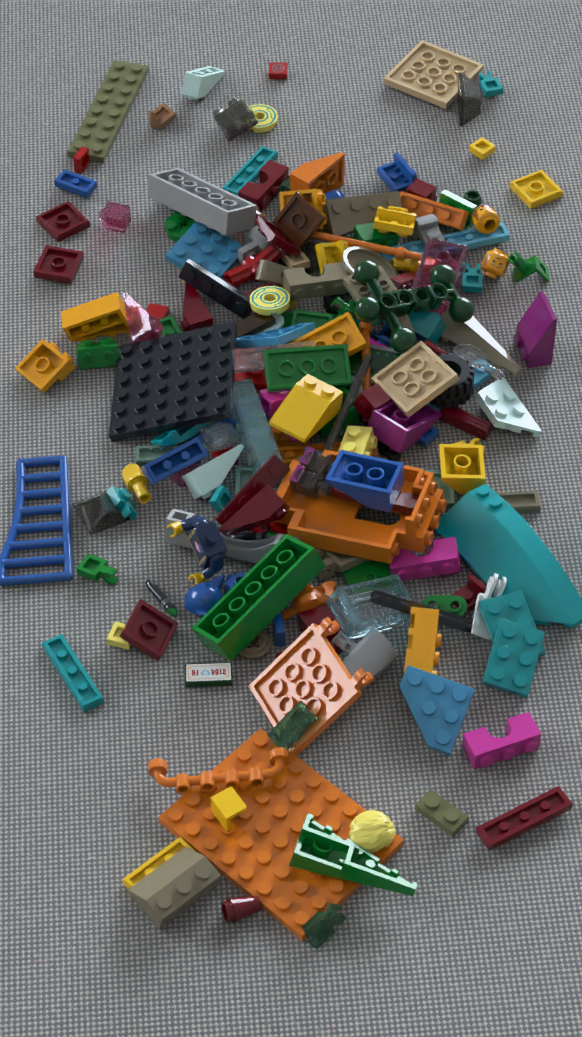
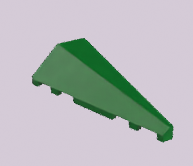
M307 813L289 866L409 896H414L418 885L416 882L409 883L399 876V871L394 868L389 870L379 863L380 859L352 840L340 838L333 833L332 827L329 825L326 827L314 821L312 814Z

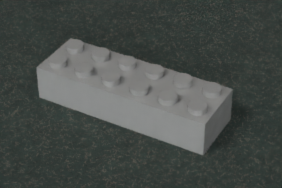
M180 168L149 174L147 196L154 199L156 203L164 204L169 209L176 210L181 215L188 216L194 219L195 222L202 223L207 228L214 229L224 236H231L232 233L246 232L248 229L255 228L254 221L256 219L257 205Z

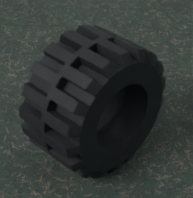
M442 353L438 357L457 373L459 380L431 400L429 404H435L439 408H450L452 406L456 408L459 407V404L464 405L466 400H470L473 394V366L469 364L467 359H462L460 355L455 356L452 353L445 355V353Z

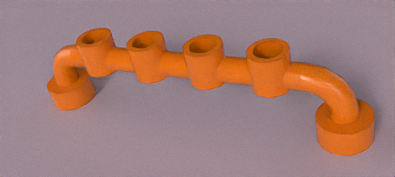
M282 747L270 750L269 760L270 764L273 765L270 769L252 767L249 771L241 772L235 769H228L224 773L219 774L204 771L196 776L181 773L174 778L165 777L168 772L167 761L155 758L148 762V774L154 777L155 781L163 787H176V792L179 794L190 792V786L200 785V789L204 792H210L215 789V784L225 783L226 788L232 786L233 789H237L240 781H249L250 786L261 787L264 784V779L274 778L282 772L284 766L289 762L288 750Z

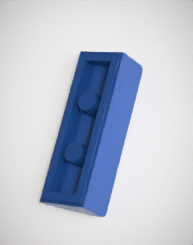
M196 437L143 465L140 470L155 485L209 455L200 439Z

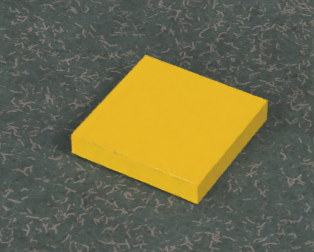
M543 170L511 181L509 185L512 191L530 209L563 197V191Z

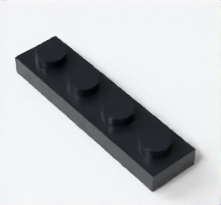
M191 259L185 262L179 274L180 279L242 319L250 316L252 312L250 297Z

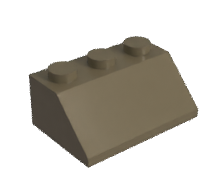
M185 847L128 889L127 892L157 929L160 930L217 887L221 875L204 855Z

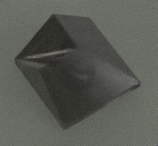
M458 73L457 110L459 126H464L480 114L481 110L480 87L463 73Z
M106 491L72 503L89 535L130 521L129 516L124 518L120 508L114 506Z

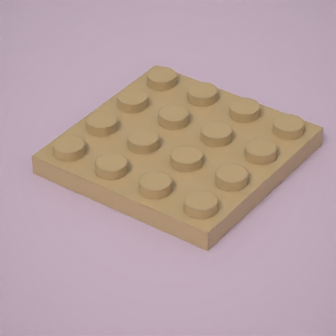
M421 40L383 78V84L447 109L479 76V73L484 71V64Z

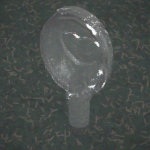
M459 344L454 347L453 354L455 356H462V359H467L474 369L480 368L485 373L487 372L499 380H502L504 377L502 371L486 362V355L479 348L469 344Z

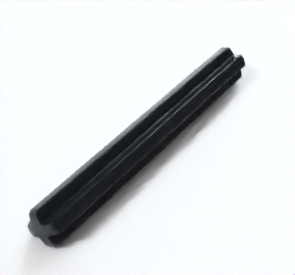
M373 590L370 595L371 603L411 614V607L438 609L379 590ZM438 609L439 624L471 633L473 619Z

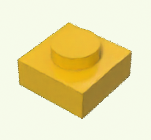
M483 137L469 145V152L481 160H484L496 151V146Z

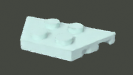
M504 377L499 378L477 393L475 399L494 427L509 429L516 433L526 430L532 432V437H539L541 429Z

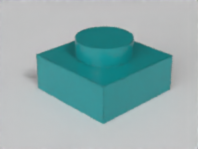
M219 486L209 503L219 514L233 499V496L225 486Z

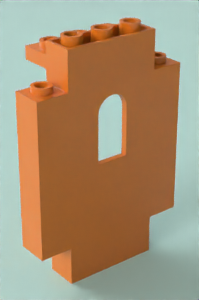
M324 450L317 465L311 463L304 464L296 460L291 461L289 465L290 471L284 476L277 490L279 496L290 508L286 510L287 514L282 519L275 521L288 525V535L301 538L300 541L317 549L392 564L394 557L399 555L400 548L424 553L427 545H431L434 528H438L440 514L445 512L447 500L444 499L443 490L437 489L433 472H424V469L404 465V484L400 491L420 496L412 514L391 510V512L397 513L400 519L395 524L385 525L355 519L361 505H365L330 497V489L307 483L306 479L309 477L326 479L339 452ZM297 465L304 466V470L299 469L295 473V479H298L297 482L289 480Z

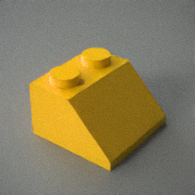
M439 444L441 481L461 495H465L467 492L485 484L483 445Z

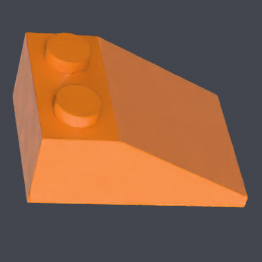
M341 152L301 164L290 173V191L321 189L322 193L325 194L337 190L345 183V153Z

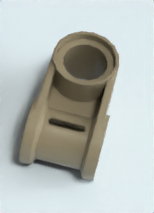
M260 259L255 279L283 286L281 274L284 273L285 269L292 268Z

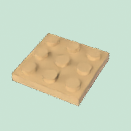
M420 341L371 377L374 384L378 383L391 398V401L409 418L457 382L459 377L428 346Z

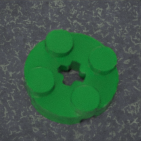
M175 210L174 214L170 215L165 221V232L170 240L177 242L195 221Z

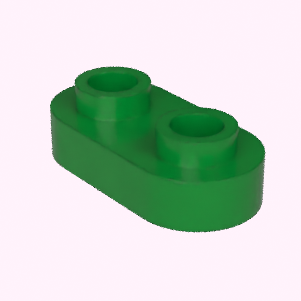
M431 595L422 602V604L428 606L436 603V608L464 617L468 612V605L465 599L458 595ZM458 603L459 608L456 610L452 609V605Z

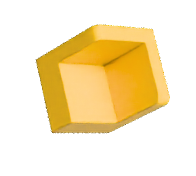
M232 786L210 798L211 811L226 831L231 829V819L247 810L246 804Z

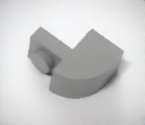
M434 214L418 217L415 220L412 236L415 241L421 240L426 250L445 245V239L438 227L439 220Z
M257 225L255 228L244 232L245 246L238 249L239 265L242 264L245 258L248 256L255 257L269 245L266 241L267 237L259 233Z

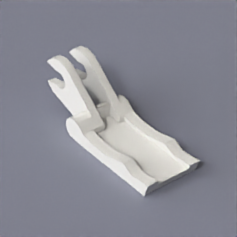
M494 573L493 577L490 576L485 593L478 594L471 634L491 641L478 603L479 601L501 596L507 583L506 577L503 576L502 580H498V575Z

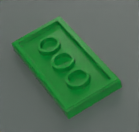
M347 344L263 350L267 392L291 391L295 384L307 374L334 387L352 386Z

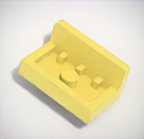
M348 425L338 452L344 450L372 456L373 449L377 447V437L374 436L373 428Z

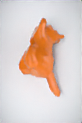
M325 581L319 586L314 587L309 582L292 600L293 607L283 612V621L300 612L340 602L343 596L334 591L337 583Z

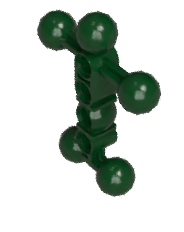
M362 260L354 268L355 280L360 285L367 286L373 296L363 297L356 302L354 308L356 317L364 323H371L377 318L386 320L392 332L390 337L391 347L398 353L404 354L416 344L415 333L409 328L402 327L398 317H402L406 313L409 315L412 312L423 313L424 311L437 310L443 301L449 300L448 313L453 321L465 323L473 316V303L467 298L460 297L454 286L455 272L449 265L439 264L432 269L430 274L431 287L427 285L425 288L415 287L413 289L396 290L386 293L383 292L377 281L380 275L377 264L370 260Z

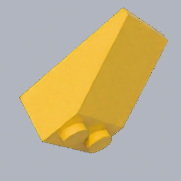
M307 374L292 388L270 419L269 425L305 443L340 413L343 391Z

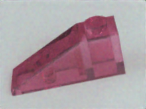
M125 292L123 298L131 341L135 343L163 337L162 323L137 300Z

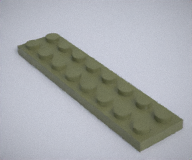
M113 61L67 151L68 157L73 158L83 146L89 148L90 161L105 162L149 72L147 65Z

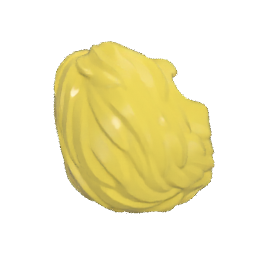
M368 810L356 816L351 822L349 839L370 853L377 852L392 843L396 834L395 826L390 818L382 812Z

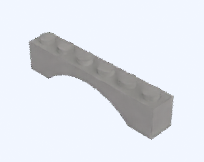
M172 509L165 522L164 542L171 543L174 546L192 548L185 533L186 531L178 536L170 537V535L174 534V529L166 527L171 523L181 522L196 515ZM278 533L261 540H241L226 537L223 534L221 536L227 547L226 557L257 564L285 534Z

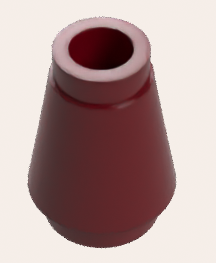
M257 896L227 898L226 901L221 903L224 920L226 922L231 921L232 923L261 909Z

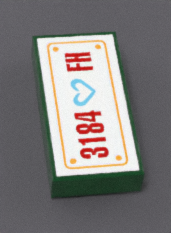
M232 662L185 664V687L232 686Z

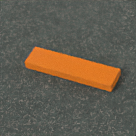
M400 191L402 207L407 209L408 213H415L416 217L434 214L439 220L438 224L463 231L469 215L468 211Z

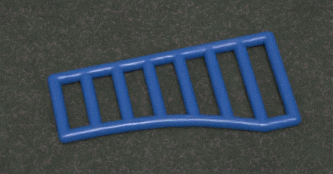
M63 455L18 459L16 461L14 515L5 545L0 554V586L72 580L73 556L68 458ZM58 464L60 467V472L25 475V467ZM60 480V488L25 491V483ZM61 497V504L24 507V500ZM62 513V521L20 524L22 516ZM62 530L63 538L15 542L18 533ZM63 547V555L8 559L11 551ZM64 564V572L6 577V568Z

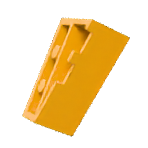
M118 292L61 311L62 329L70 342L94 340L96 336L109 335V338L116 337L115 334L128 333L129 336L135 335L133 318Z
M411 607L404 673L409 665L437 675L438 671L433 669L434 666L439 665L440 652H436V647L441 648L442 634L438 633L439 610Z

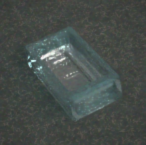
M398 574L336 588L328 598L326 603L348 639L364 636L372 628L383 631L410 624V614L370 602V595L373 590H379L414 601Z

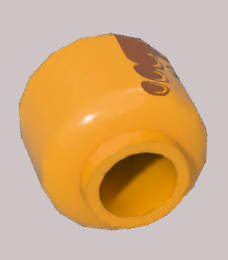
M488 205L478 207L472 214V223L482 234H491L500 225L499 215Z

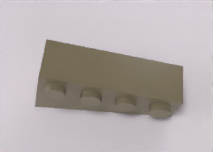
M399 191L326 200L325 205H323V213L327 216L324 233L346 237L353 233L354 226L374 223L378 207L381 206L385 209L388 206L403 208Z

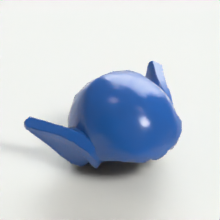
M221 574L209 582L198 583L192 586L185 596L184 607L197 617H203L222 598L221 588L225 574Z

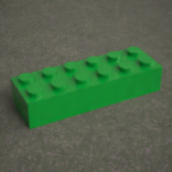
M286 534L191 629L204 647L231 662L325 567V564L314 547Z

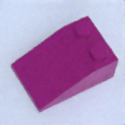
M544 291L538 293L517 324L516 334L513 336L515 346H518L520 349L521 359L526 362L528 368L552 364L557 318Z
M391 401L373 410L368 427L373 428L377 441H381L389 446L391 450L401 453L412 447L441 417V413L425 405L408 418Z

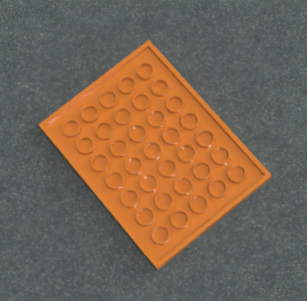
M260 728L211 772L219 774L224 773L228 769H235L241 772L249 771L252 767L270 769L273 767L269 760L270 750L277 747H285ZM288 750V764L284 766L282 772L276 777L264 779V784L261 787H252L249 781L239 782V787L234 790L246 804L247 810L231 819L230 830L226 831L211 811L210 798L227 789L225 783L215 784V789L210 792L202 791L200 785L193 786L190 792L184 794L158 817V820L177 838L181 836L196 852L204 855L220 874L248 897L257 896L261 908L303 941L362 885L289 866L307 813L312 814L314 821L326 827L329 825L332 827L334 834L346 840L347 838L349 839L351 822L356 816L367 810ZM395 834L392 843L388 847H384L371 854L380 859L379 863L383 865L404 845V839Z

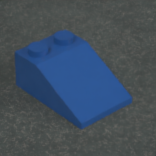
M340 450L326 477V483L368 508L391 512L404 484V463Z

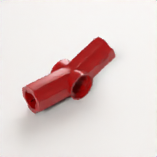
M269 244L255 257L248 256L240 266L225 272L224 278L233 287L251 279L254 282H258L259 280L255 278L260 259L276 262L282 257V254L276 247L274 248Z

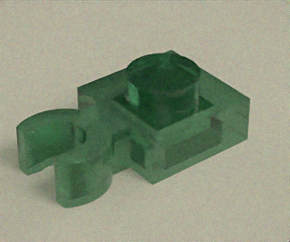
M330 904L325 913L318 911L302 926L312 947L318 949L336 933L333 926L344 922L346 919L345 915L338 913L335 916L336 912L341 908L340 905Z

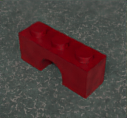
M269 159L259 170V184L248 181L238 191V197L257 205V208L262 211L289 184V167Z

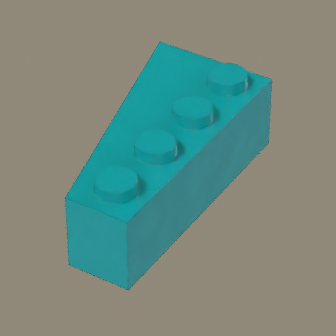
M424 311L423 313L412 312L408 315L415 334L421 336L423 342L427 339L436 345L447 327L442 320L443 317L434 311L432 313L429 311Z

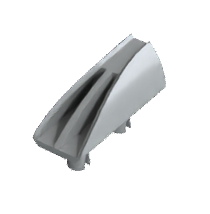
M373 628L358 643L353 642L342 631H339L338 635L332 640L333 644L348 654L342 663L352 677L357 670L362 668L365 673L369 671L375 680L394 662V658L398 655L387 638L380 631Z

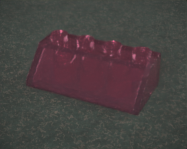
M428 238L411 289L415 287L425 288L427 285L431 287L430 274L432 269L439 264L449 265L455 272L454 286L457 290L466 264L468 246ZM443 301L437 310H430L429 312L432 313L434 311L442 315L449 308L450 301Z

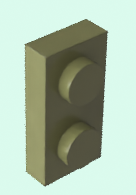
M432 789L415 804L417 812L452 838L468 823L469 816Z

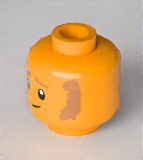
M495 248L492 251H487L481 264V269L485 272L484 276L493 280L496 277H503L510 264L507 257L508 254Z

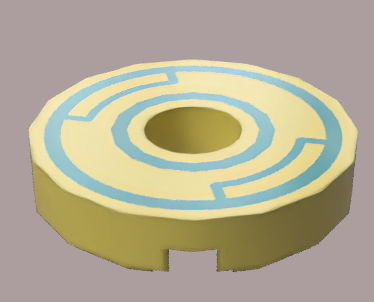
M256 104L243 110L241 123L244 128H249L254 123L251 121L255 120L258 124L250 129L255 133H265L275 128V125L278 123V114L274 108L268 105Z
M277 286L260 287L250 295L251 309L265 316L275 312L276 315L281 314L290 306V294L287 290Z

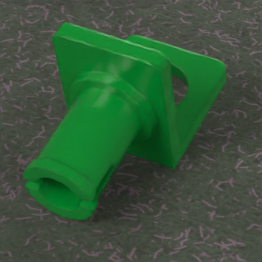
M514 252L516 257L513 254L509 256L508 261L515 266L513 268L515 282L518 283L535 272L546 282L550 281L548 267L536 255L527 260L518 252Z

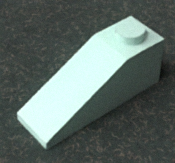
M208 66L185 72L181 94L187 95V98L191 100L205 97L225 75V71Z
M242 444L182 476L194 499L202 496L204 500L214 494L213 489L221 485L243 450Z

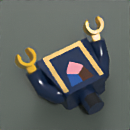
M196 515L181 522L177 521L167 525L166 528L172 527L174 529V534L170 535V537L178 536L186 531L185 533L202 569V573L189 575L188 580L195 579V584L204 583L206 579L211 578L223 569L227 547L215 521L208 522L203 516Z

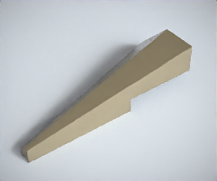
M448 309L441 315L443 317L442 320L447 325L441 335L443 337L442 341L456 343L460 350L483 362L487 360L495 363V368L499 370L505 368L512 373L513 377L521 376L522 368L473 316L465 323H458L450 318Z

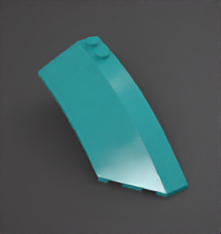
M487 484L467 492L440 518L439 526L437 529L434 528V532L442 539L456 538L459 556L469 565L479 579L483 581L485 586H487L490 576L493 577L494 573H496L498 580H502L503 576L507 578L502 595L522 590L535 624L550 625L551 622L563 623V627L573 628L582 623V599L564 569L530 525Z

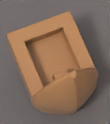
M164 102L154 111L150 110L148 112L150 126L156 130H162L177 117L176 113Z

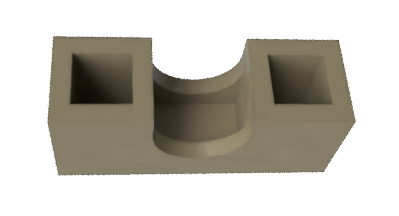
M342 262L323 264L322 275L318 277L308 275L304 267L285 269L283 287L290 294V301L348 293V290L343 284V277L348 276Z

